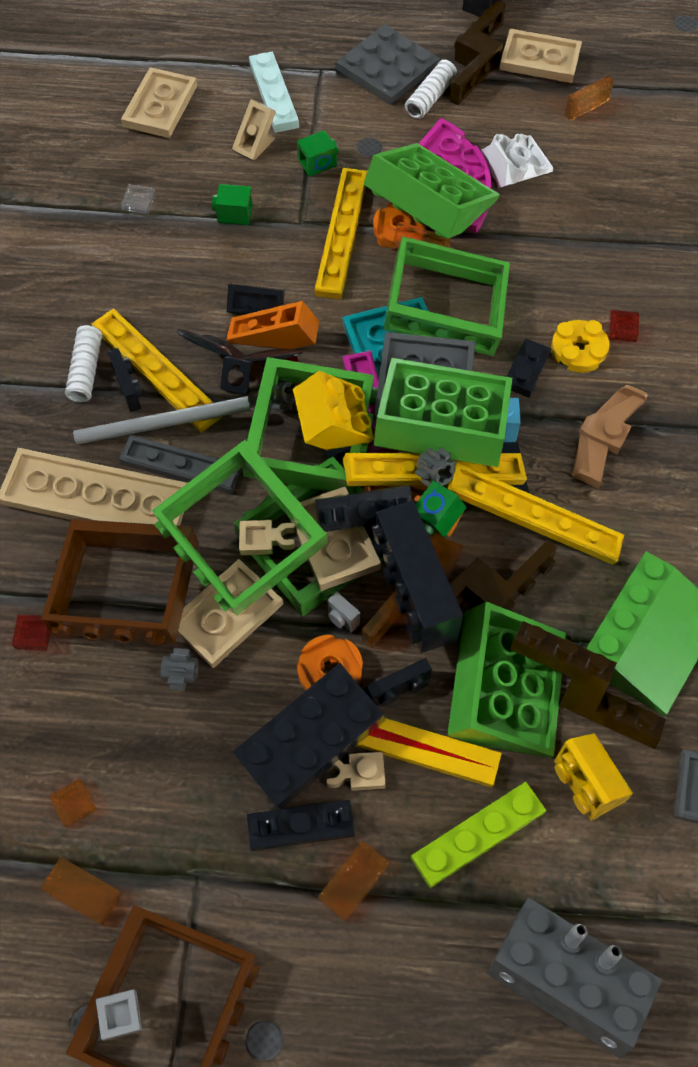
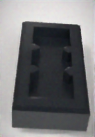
M230 283L228 284L226 312L245 315L284 305L285 290Z

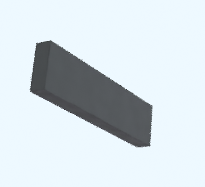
M134 435L129 436L119 457L120 464L187 483L219 460V458ZM242 468L213 490L233 495L242 473Z

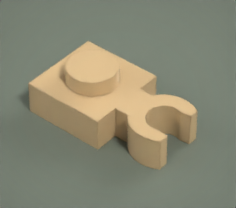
M272 520L240 521V554H273V546L277 545L284 550L294 549V539H283L286 533H295L294 524L283 523L277 528H273Z
M383 752L349 754V764H343L338 760L329 768L337 769L340 773L337 778L327 779V786L330 788H337L345 781H351V791L385 789Z

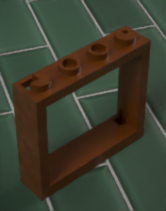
M71 519L41 620L51 634L59 638H68L71 635L82 636L92 641L108 638L121 643H131L133 640L145 641L155 646H161L164 643L175 644L194 564L191 560L185 563L178 556L162 623L68 616L67 611L86 546L176 552L173 547L177 545L171 536L165 539L154 524ZM177 526L197 551L199 542L192 526Z
M133 905L67 1049L66 1055L93 1067H129L92 1051L100 1034L96 999L118 994L147 927H151L241 965L200 1067H215V1064L221 1066L230 1046V1042L225 1041L231 1025L238 1026L244 1012L245 1004L241 1003V999L245 989L253 988L259 974L260 967L255 966L257 962L256 956Z

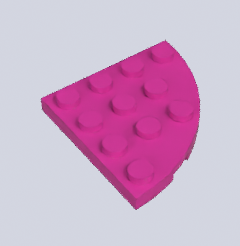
M440 118L419 144L491 189L489 168L478 146H473L465 138V133L461 129ZM488 209L466 230L476 234L483 224Z

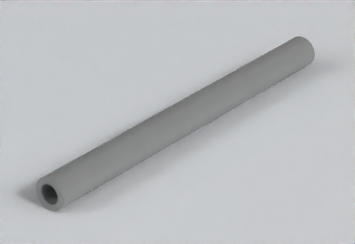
M245 396L74 430L73 435L75 443L80 445L251 411L249 397Z

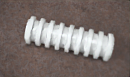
M441 60L406 101L405 108L411 117L415 119L423 118L450 85L453 77L457 75V69L452 62Z
M80 326L76 331L74 350L66 384L67 388L65 390L66 397L75 402H87L92 396L91 392L97 367L96 362L98 361L102 339L101 331L93 326Z

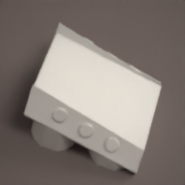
M496 134L491 144L481 150L487 162L489 172L497 183V189L553 172V166L531 135L516 134L514 139H510L503 134Z

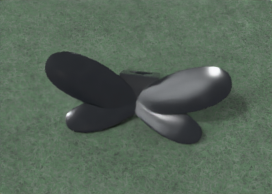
M184 329L177 330V333L186 340L224 356L220 389L240 394L248 393L253 361H266L267 357L288 359L303 353L302 350L271 349L244 355L237 348L218 337L199 335ZM235 365L240 366V372L244 378L243 383L239 386L232 385L228 380V374L234 369Z

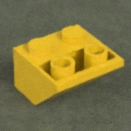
M318 371L293 389L305 443L330 450L370 443L374 440L371 429L372 422L367 413L364 401L365 395L361 387Z
M595 733L571 738L564 743L554 761L556 763L554 766L559 779L564 784L568 783L575 794L573 796L574 803L582 814H587L592 821L625 803L633 794Z

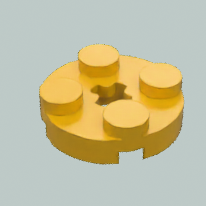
M572 320L558 325L553 335L551 353L557 363L560 364L561 361L568 366L567 370L576 373H587L594 371L599 367L600 363L605 361L610 344L608 336L602 330V325L598 321ZM582 343L585 345V348L580 350L578 346L573 344Z

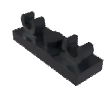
M407 484L316 499L314 501L317 521L325 532L376 524V512L412 501L411 487Z
M350 800L247 814L251 851L355 837Z

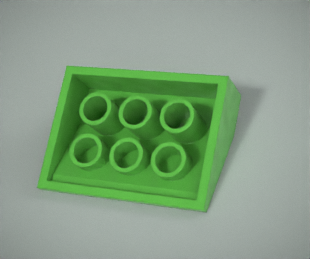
M418 143L374 154L364 181V185L370 188L374 195L389 200L393 203V207L406 211L413 216L416 222L429 226L435 230V234L447 239L465 231L500 196L499 193Z
M391 358L376 420L374 446L418 454L428 451V448L437 452L441 447L451 453L449 458L453 460L498 467L505 439L512 378Z
M646 551L586 649L617 662L609 684L663 716L668 714L698 660V588L674 566Z
M484 602L464 612L447 735L474 745L547 758L554 757L562 673L510 650L523 621L539 626L543 630L565 639L566 633L489 602Z

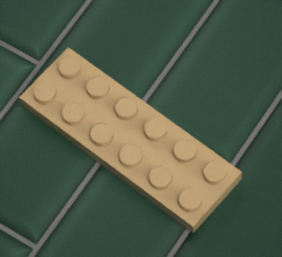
M18 448L0 489V505L69 520L82 519L155 524L158 519L152 510L187 483ZM184 512L173 520L176 526H180Z

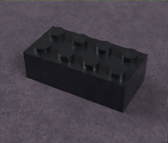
M412 500L376 512V525L372 526L375 540H372V545L378 558H382L386 566L383 568V574L389 587L394 586L397 596H394L397 610L400 615L405 614L409 625H406V631L412 644L417 643L420 653H424L458 641L463 614L414 501Z
M339 663L235 749L233 753L274 805L282 809L385 722V717L342 664Z

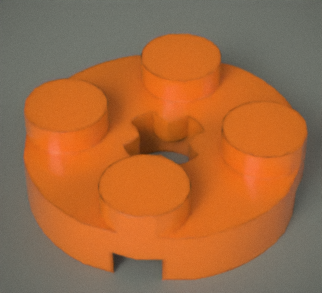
M392 202L387 203V207L381 211L380 208L376 211L373 218V232L377 238L378 245L381 247L398 249L402 236L420 241L424 239L427 225L416 222L413 216L406 211L393 207ZM399 222H401V223H403V226H404V227H396V226H397V224H398Z
M322 635L309 641L301 651L302 654L299 657L297 671L299 681L305 690L309 689L327 674L322 671L325 668L324 663L326 661H329L331 664L341 663L358 684L361 683L362 656L358 648L351 641L335 638L334 635Z

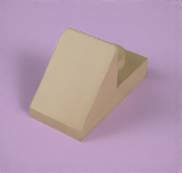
M250 99L232 149L252 160H256L275 139V137L268 134L276 110Z

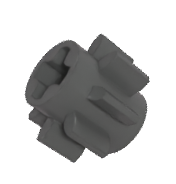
M278 380L272 409L292 410V404L296 403L293 389L298 385Z
M440 447L437 452L428 448V451L420 455L417 460L415 474L422 478L421 482L429 486L434 480L444 486L452 480L456 461L449 458L451 453Z
M174 648L170 656H163L161 680H168L169 689L186 690V684L196 682L198 658H191L190 649Z

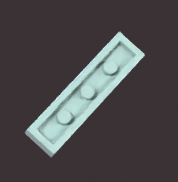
M273 51L249 56L250 67L264 105L276 110L272 121L274 132L299 128V119Z

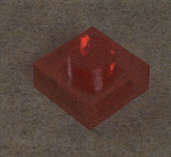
M611 310L609 314L608 339L637 342L639 336V313Z
M17 615L12 641L14 649L47 651L50 631L42 622V616Z

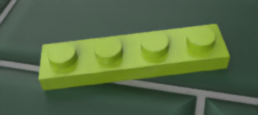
M524 782L411 855V860L431 889L542 816L546 809L527 782Z

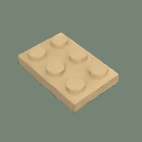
M510 29L499 70L572 83L582 41Z
M150 67L121 118L122 126L170 138L197 88L196 78Z
M345 486L302 501L300 504L318 523L314 500L349 493ZM294 524L295 532L302 546L308 539ZM364 526L325 532L328 544L308 559L320 591L381 570V562Z
M240 559L219 576V579L235 598L260 579ZM209 585L183 608L178 635L212 668H215L283 605V599L272 589L236 616L231 609L225 612L213 598L217 592Z

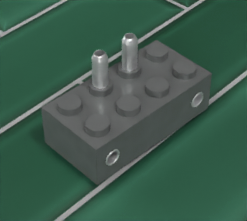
M529 897L519 910L486 973L619 1059L634 1048L662 982V979L624 957L618 946L611 945L608 947L587 934V929L584 925L569 923Z

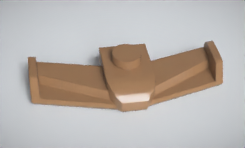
M626 385L620 388L595 414L586 417L579 431L580 439L572 472L573 478L600 489L607 451L618 455L632 427L624 422L645 403L648 397L646 392Z

